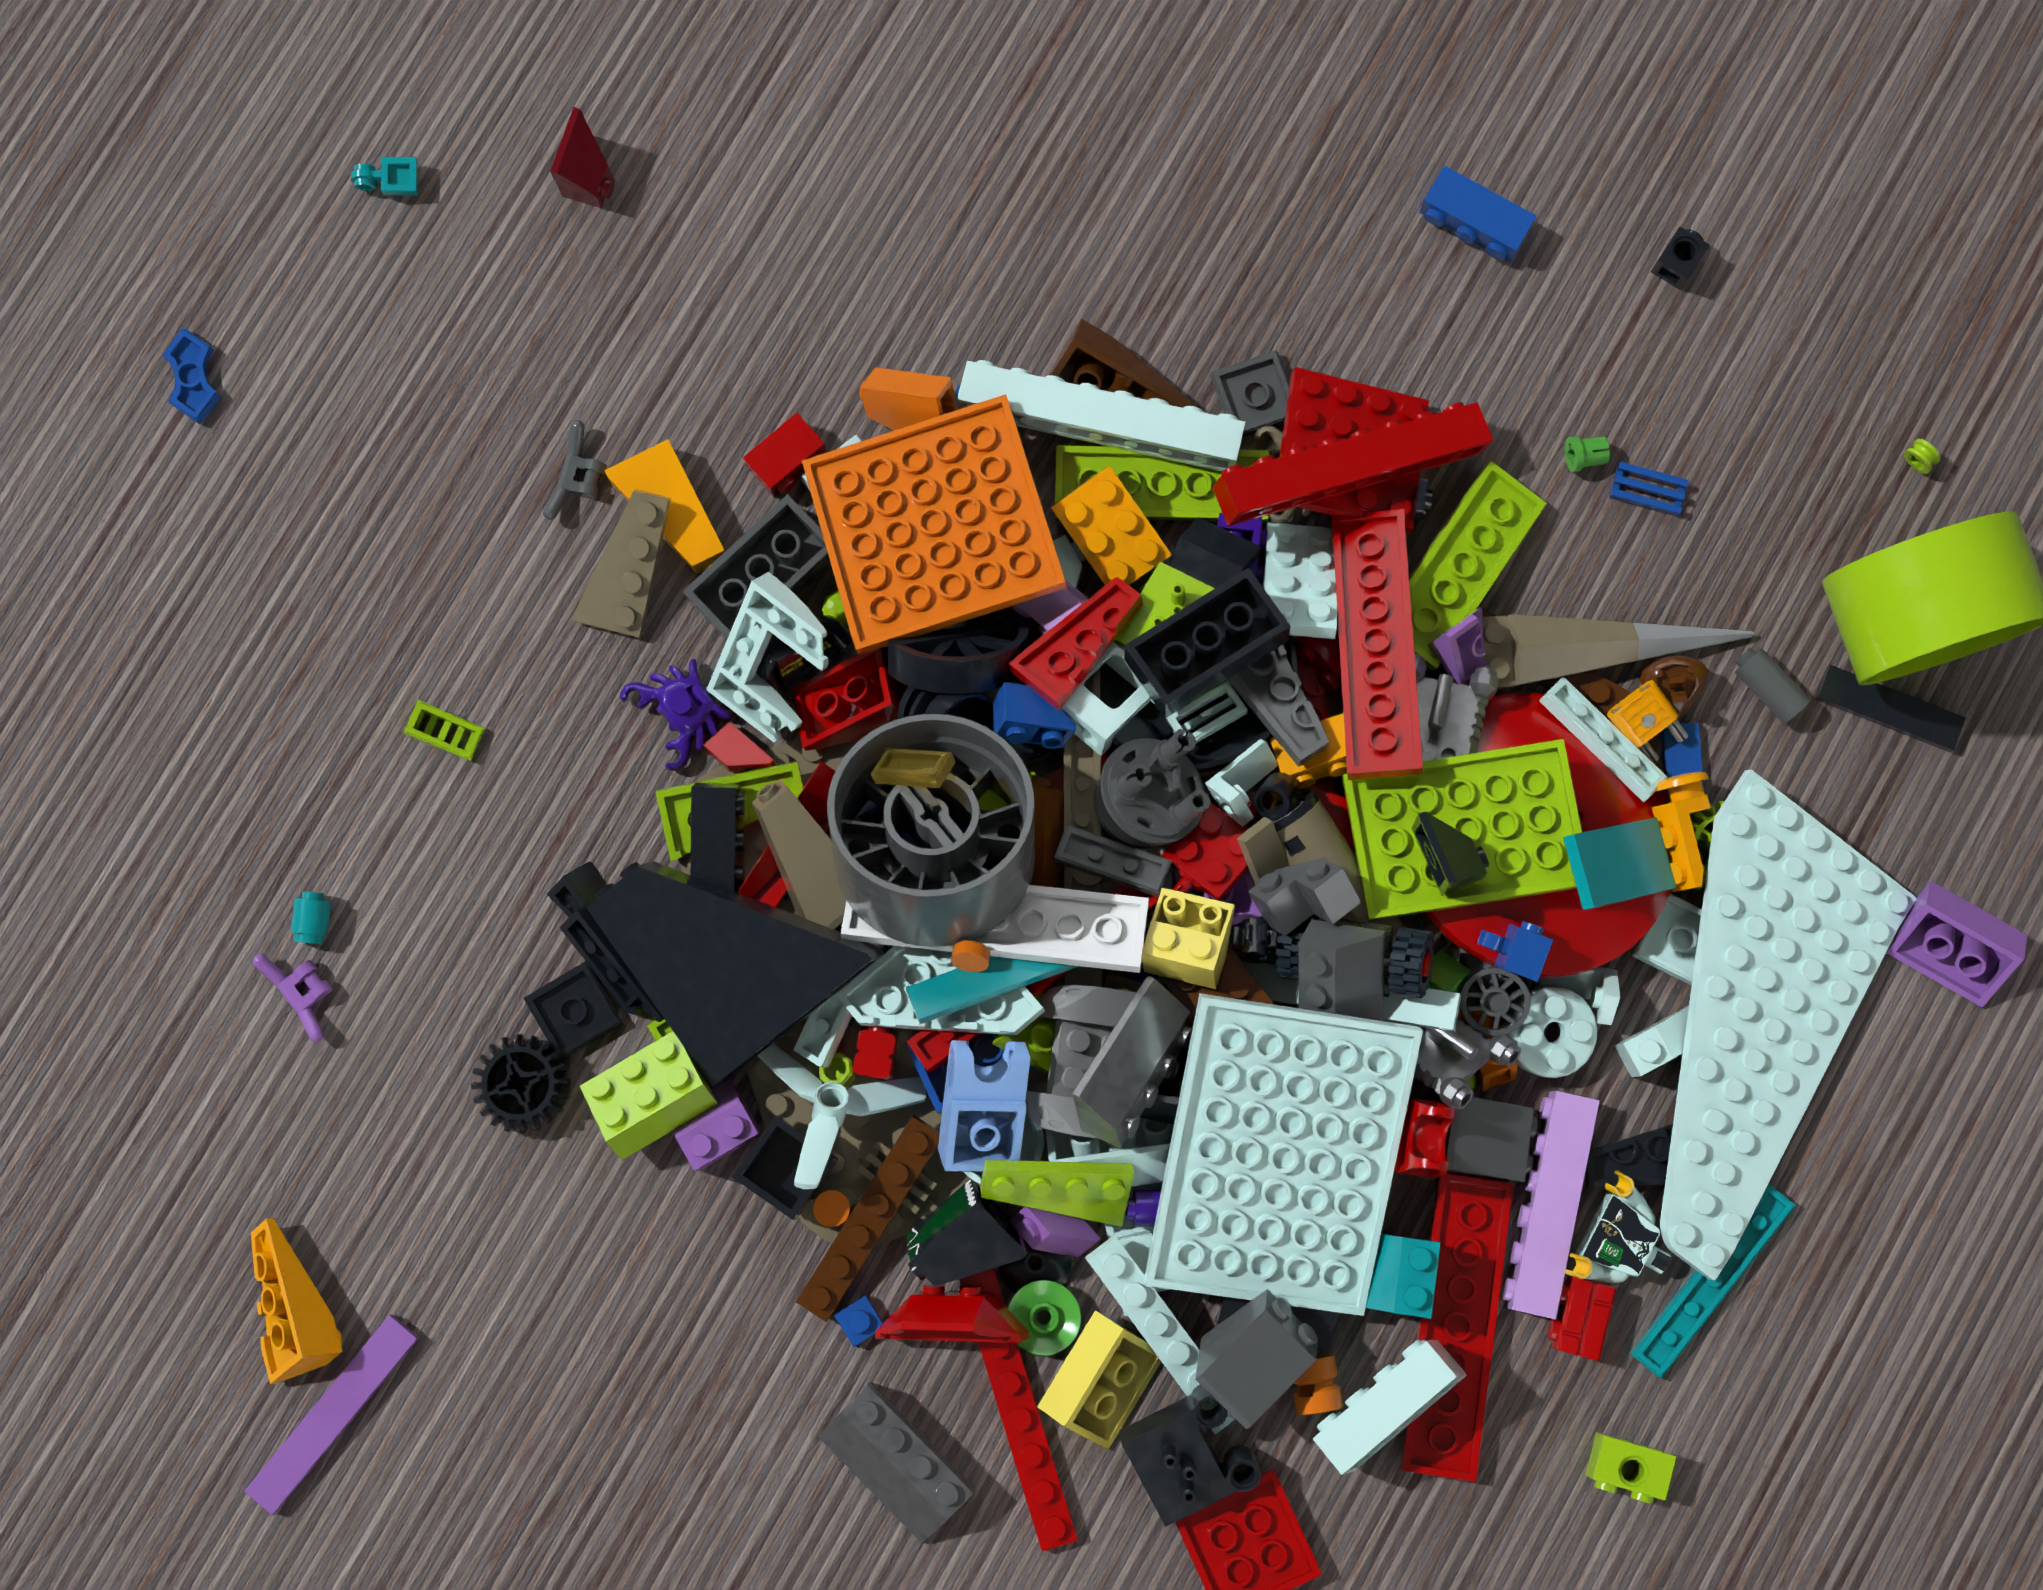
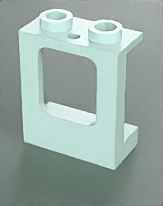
M1113 642L1061 710L1076 724L1074 734L1102 756L1111 747L1114 735L1149 701L1153 702V700L1124 660V646ZM1104 663L1108 664L1137 689L1116 709L1109 708L1084 685V682Z

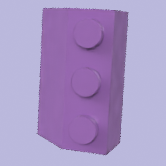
M1930 881L1917 896V900L1899 926L1886 953L1983 1008L2023 962L2028 935Z

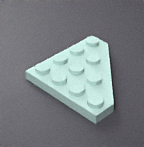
M893 946L884 956L836 994V997L861 1026L1018 1035L1045 1012L1041 1004L1024 986L919 1025L907 995L906 987L957 969V967L951 962L952 952Z

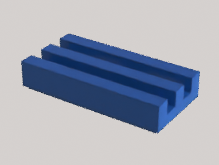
M1620 461L1617 465L1609 498L1678 516L1681 513V504L1684 501L1685 489L1688 486L1689 480ZM1623 474L1677 488V491L1623 477ZM1620 485L1673 499L1674 502L1673 504L1619 490Z

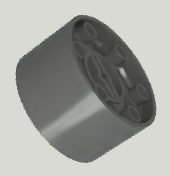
M921 714L908 716L884 724L864 736L848 751L837 767L831 781L827 800V815L837 878L851 908L870 927L891 939L907 944L928 947L949 946L961 941L973 940L986 934L1004 922L1018 907L1031 883L1035 865L1034 792L1030 776L1022 759L1008 742L997 733L977 722L952 715ZM989 789L1002 798L1008 806L981 814L978 801ZM869 801L875 803L884 812L882 824L854 821V819ZM949 815L959 819L967 826L968 829L965 833L960 830ZM903 827L916 842L917 846L909 844L899 836V832ZM989 854L998 855V857L1003 859L990 871L983 868ZM883 865L891 877L885 881L872 874L871 871L875 867Z

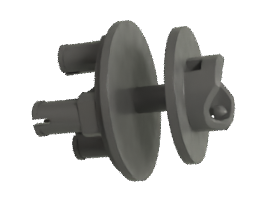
M1179 729L1168 740L1134 739L1119 746L1109 756L1095 787L1094 807L1101 825L1115 840L1133 848L1147 849L1160 844L1176 842L1187 836L1197 826L1203 812L1210 806V798L1204 792L1203 783L1197 769L1185 755L1196 744L1192 733L1188 732L1184 736L1186 730Z

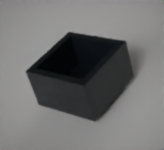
M775 1115L732 1177L790 1219L796 1220L839 1158L832 1153L830 1154L817 1188L801 1189L796 1187L794 1179L806 1135L780 1116Z

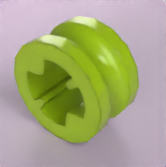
M1923 439L1915 440L1913 448H1908L1904 452V458L1908 464L1923 474H1928L1932 470V465H1936L1941 460L1937 449Z

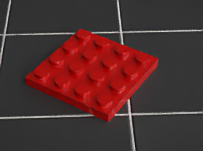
M1295 367L1291 372L1280 457L1286 456V453L1297 447L1305 446L1307 450L1316 448L1321 442L1333 437H1337L1339 441L1348 439L1351 434L1362 429L1369 428L1370 432L1380 430L1383 425L1394 420H1401L1402 423L1412 421L1416 415L1428 411L1429 400ZM1420 472L1298 507L1328 515L1362 516L1363 512L1404 509L1405 532L1409 534L1414 528V520H1412L1415 486L1420 479Z

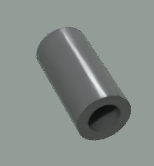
M1749 648L1735 661L1739 666L1735 671L1737 676L1783 724L1789 722L1812 701L1762 648L1757 652Z

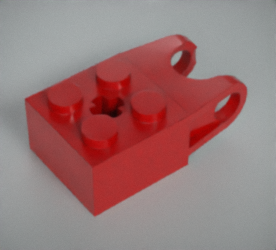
M1409 1098L1394 1174L1425 1178H1437L1447 1174L1449 1162L1445 1156V1139L1448 1128L1454 1121L1455 1108L1449 1107L1444 1103Z

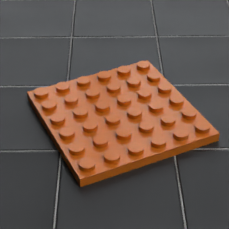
M1006 394L802 461L854 647L858 655L886 647L889 640L920 636L1068 588Z

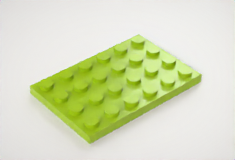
M1564 739L1422 761L1423 775L1348 780L1347 774L1342 776L1368 921L1577 888L1563 837L1582 833ZM1422 812L1431 814L1472 838L1475 847L1481 846L1489 862V867L1485 868L1487 871L1486 876L1480 881L1441 896L1411 829L1418 814Z

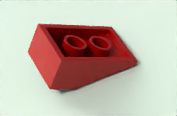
M883 647L856 655L792 688L796 714L803 721L799 731L804 750L809 751L857 741L880 726L898 719L899 703L909 686L896 680L888 673V664L886 662L887 648Z

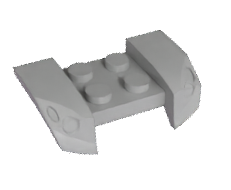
M1060 985L1047 990L1040 1002L1045 1012L1039 1017L1056 1019L1047 1091L1046 1093L1026 1091L1025 1100L1032 1122L1044 1129L1097 1138L1081 1130L1072 1093L1137 992L1082 985Z

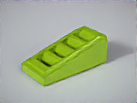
M418 700L403 735L471 761L485 728ZM425 713L431 717L423 733L417 729ZM441 719L445 722L438 737L430 736L437 720ZM451 724L458 726L451 744L444 742ZM466 729L472 733L463 750L457 746Z

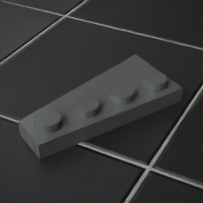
M1281 645L1227 680L1299 767L1327 749L1330 741L1311 702L1307 701L1301 689L1302 683L1297 673L1293 672L1286 657L1287 652L1284 646Z

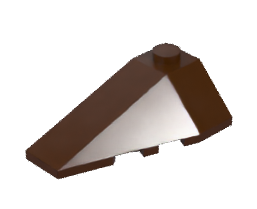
M1083 319L1079 321L1066 341L1048 374L1058 376L1067 383L1077 385L1090 383L1099 387L1100 390L1108 392L1126 391L1140 399L1158 398L1165 400L1172 406L1181 408L1185 406L1197 407L1116 339Z

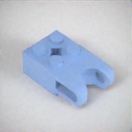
M951 1041L938 1151L944 1171H983L985 1160L1020 1161L1027 1106L1025 1099L1030 1066V1055L1025 1042L1006 1043L1002 1058L994 1065L983 1067L974 1064V1056L969 1048L968 1041Z

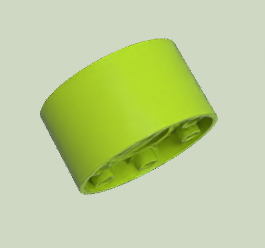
M2016 511L1985 515L1922 534L1854 561L1829 574L1822 580L1823 588L1858 685L1860 686L1884 682L1929 669L2001 644L2043 626V579Z

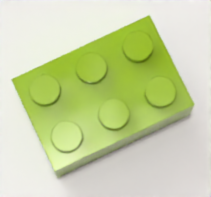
M673 1031L580 1085L606 1143L621 1160L718 1104L702 1071Z

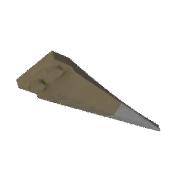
M1516 614L1483 617V641L1486 653L1484 655V662L1488 664L1490 669L1497 672L1496 678L1499 679L1497 690L1512 689L1625 663L1748 639L1756 634L1752 631Z

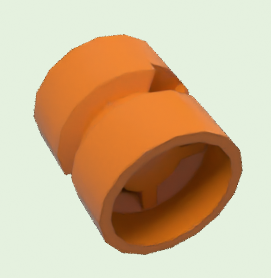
M1334 1354L1317 1355L1316 1361L1293 1383L1297 1385V1389L1293 1392L1296 1415L1323 1413L1343 1408L1340 1386L1334 1384L1333 1381L1338 1376Z

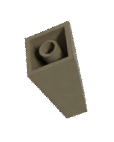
M781 779L776 783L771 782L757 793V798L752 804L795 911L799 917L834 930L843 922L846 898L837 878L832 841Z

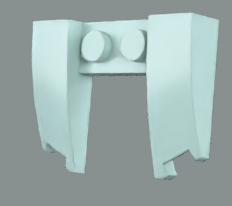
M767 572L751 581L706 690L772 742H775L782 738L780 729L788 726L792 732L800 727L803 721L780 694L756 673L771 636L774 634L822 671L828 667V657L823 654V638L827 636V631L810 609L786 585L770 572Z

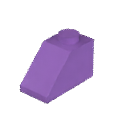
M1023 1207L1009 1220L1019 1236L1035 1250L1079 1257L1101 1239L1084 1219L1034 1208Z

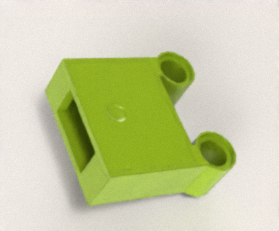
M1159 562L1141 592L1143 605L1114 640V643L1122 646L1126 645L1215 588Z

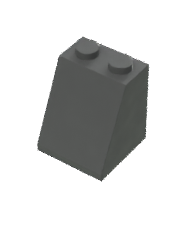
M1472 1097L1463 1109L1456 1107L1454 1121L1450 1124L1445 1139V1156L1449 1162L1448 1171L1525 1182V1175L1530 1174L1533 1163L1532 1154L1528 1153L1530 1138L1533 1139L1537 1131V1118L1533 1117L1534 1108Z
M1267 1289L1201 1337L1195 1380L1240 1424L1248 1429L1316 1361L1317 1335L1310 1325L1302 1323L1292 1313L1285 1300L1276 1298Z

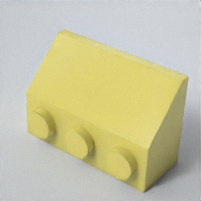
M1095 1310L1037 1407L1064 1427L1109 1450L1119 1430L1123 1427L1160 1365L1161 1360L1147 1341Z

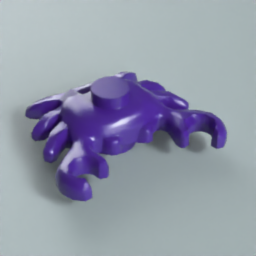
M691 659L689 662L688 670L690 677L688 678L685 677L680 669L670 665L668 667L669 672L676 680H671L662 674L652 673L650 679L663 686L655 688L640 682H631L625 685L620 692L619 698L622 702L628 700V695L631 692H639L641 699L637 704L641 710L653 700H658V713L666 717L671 731L680 732V736L676 740L665 745L668 751L677 750L680 754L677 762H667L665 764L666 769L670 771L681 770L687 765L690 757V743L694 735L697 736V750L701 751L704 749L706 740L705 726L708 727L712 736L718 732L713 714L727 721L733 719V716L712 700L702 685L695 659Z

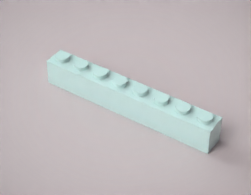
M985 360L977 362L967 361L957 397V407L959 410L1006 394L1016 426L1218 471H1223L1230 466L1236 465L1245 427V421H1240L1231 414L1213 415L1204 413L1202 409L1195 406L1181 408L1169 405L1165 400L1158 398L1145 400L1136 398L1133 394L1126 391L1108 392L1100 390L1099 387L1090 383L1077 385L1067 383L1058 376L1048 375L1040 377L1031 375L1029 371L1021 368H1012L1011 370L999 368L992 362Z

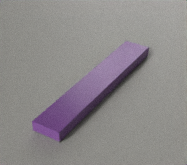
M389 1315L244 1492L271 1515L276 1514L420 1337L394 1315Z

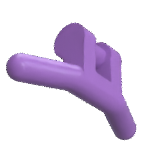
M257 954L253 958L254 966L279 989L295 1010L310 1040L313 1042L321 1041L324 1033L311 1007L333 990L327 980H321L316 973L318 968L312 960L302 963L287 977L264 954ZM303 982L310 989L304 996L296 988Z

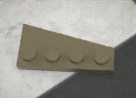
M638 489L633 491L571 621L638 638L643 635L671 502L670 497Z

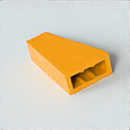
M668 439L604 470L611 484L627 501H629L633 491L636 489L671 498L663 539L696 574L704 572L725 552Z

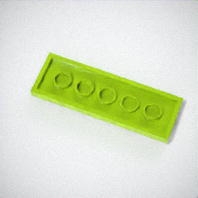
M1056 445L1055 503L1110 465L1147 520L1195 521L1199 517L1206 521L1217 522L1219 513H1222L1212 488L1220 478L1222 471L1109 446ZM1239 450L1236 465L1240 464L1242 468L1251 466L1258 459L1269 456V450ZM1268 515L1262 517V523H1267Z
M1492 461L1485 464L1409 577L1414 654L1422 656L1425 659L1424 664L1431 671L1437 669L1440 662L1428 644L1477 609L1547 504Z

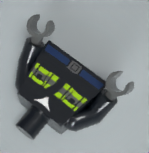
M823 614L814 615L827 631V636L823 638V654L828 657V660L841 653L840 650L842 649L844 650L845 660L858 655L854 644L851 643L853 641L852 637L835 617ZM772 634L756 673L772 686L795 712L794 702L785 693L781 692L780 689L782 687L785 689L817 667Z

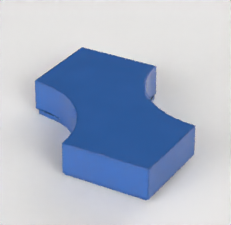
M183 327L162 354L171 364L175 375V386L169 398V403L200 425L221 398L212 388L208 379V362L214 349Z

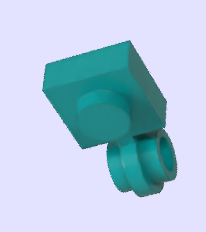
M381 157V170H376V167L371 164H357L354 166V171L351 172V181L354 183V188L362 191L374 190L376 184L381 182V192L383 195H418V160L416 157Z

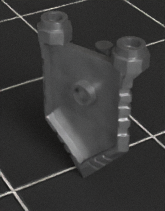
M1414 654L1422 761L1477 753L1478 747L1476 745L1481 736L1479 731L1483 727L1484 722H1482V719L1485 718L1486 714L1484 709L1488 705V700L1496 694L1499 679L1496 678L1497 672L1490 668H1477L1475 673L1471 674L1469 686L1453 683L1454 678L1446 674L1439 675L1438 680L1425 678V659L1420 655Z
M1457 1018L1455 1032L1420 1027L1423 1030L1414 1072L1416 1079L1424 1081L1427 1087L1435 1089L1434 1092L1440 1095L1442 1102L1449 1107H1457L1459 1109H1463L1473 1096V1091L1469 1088L1470 1084L1466 1082L1468 1078L1490 1059L1499 1065L1511 1066L1516 1062L1521 1053V1048L1517 1046L1518 1041L1509 1035L1494 1036L1492 1039H1488L1486 1034L1468 1025L1469 1023L1463 1018Z

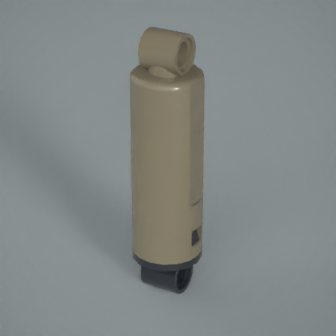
M1280 772L1271 774L1257 790L1254 796V806L1262 817L1273 821L1289 865L1292 866L1326 858L1342 867L1361 903L1336 923L1385 931L1384 955L1390 956L1391 952L1393 953V941H1396L1395 935L1399 932V928H1405L1399 917L1368 921L1355 852L1315 793L1311 792L1298 798L1299 787L1292 776ZM1270 791L1279 793L1283 801L1274 799ZM1384 963V982H1388L1390 963Z

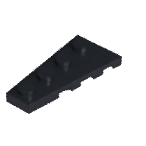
M1673 1124L1590 1149L1585 1171L1586 1188H1603L1606 1183L1615 1187L1619 1181L1618 1175L1614 1173L1615 1171H1619L1632 1178L1634 1186L1665 1184Z

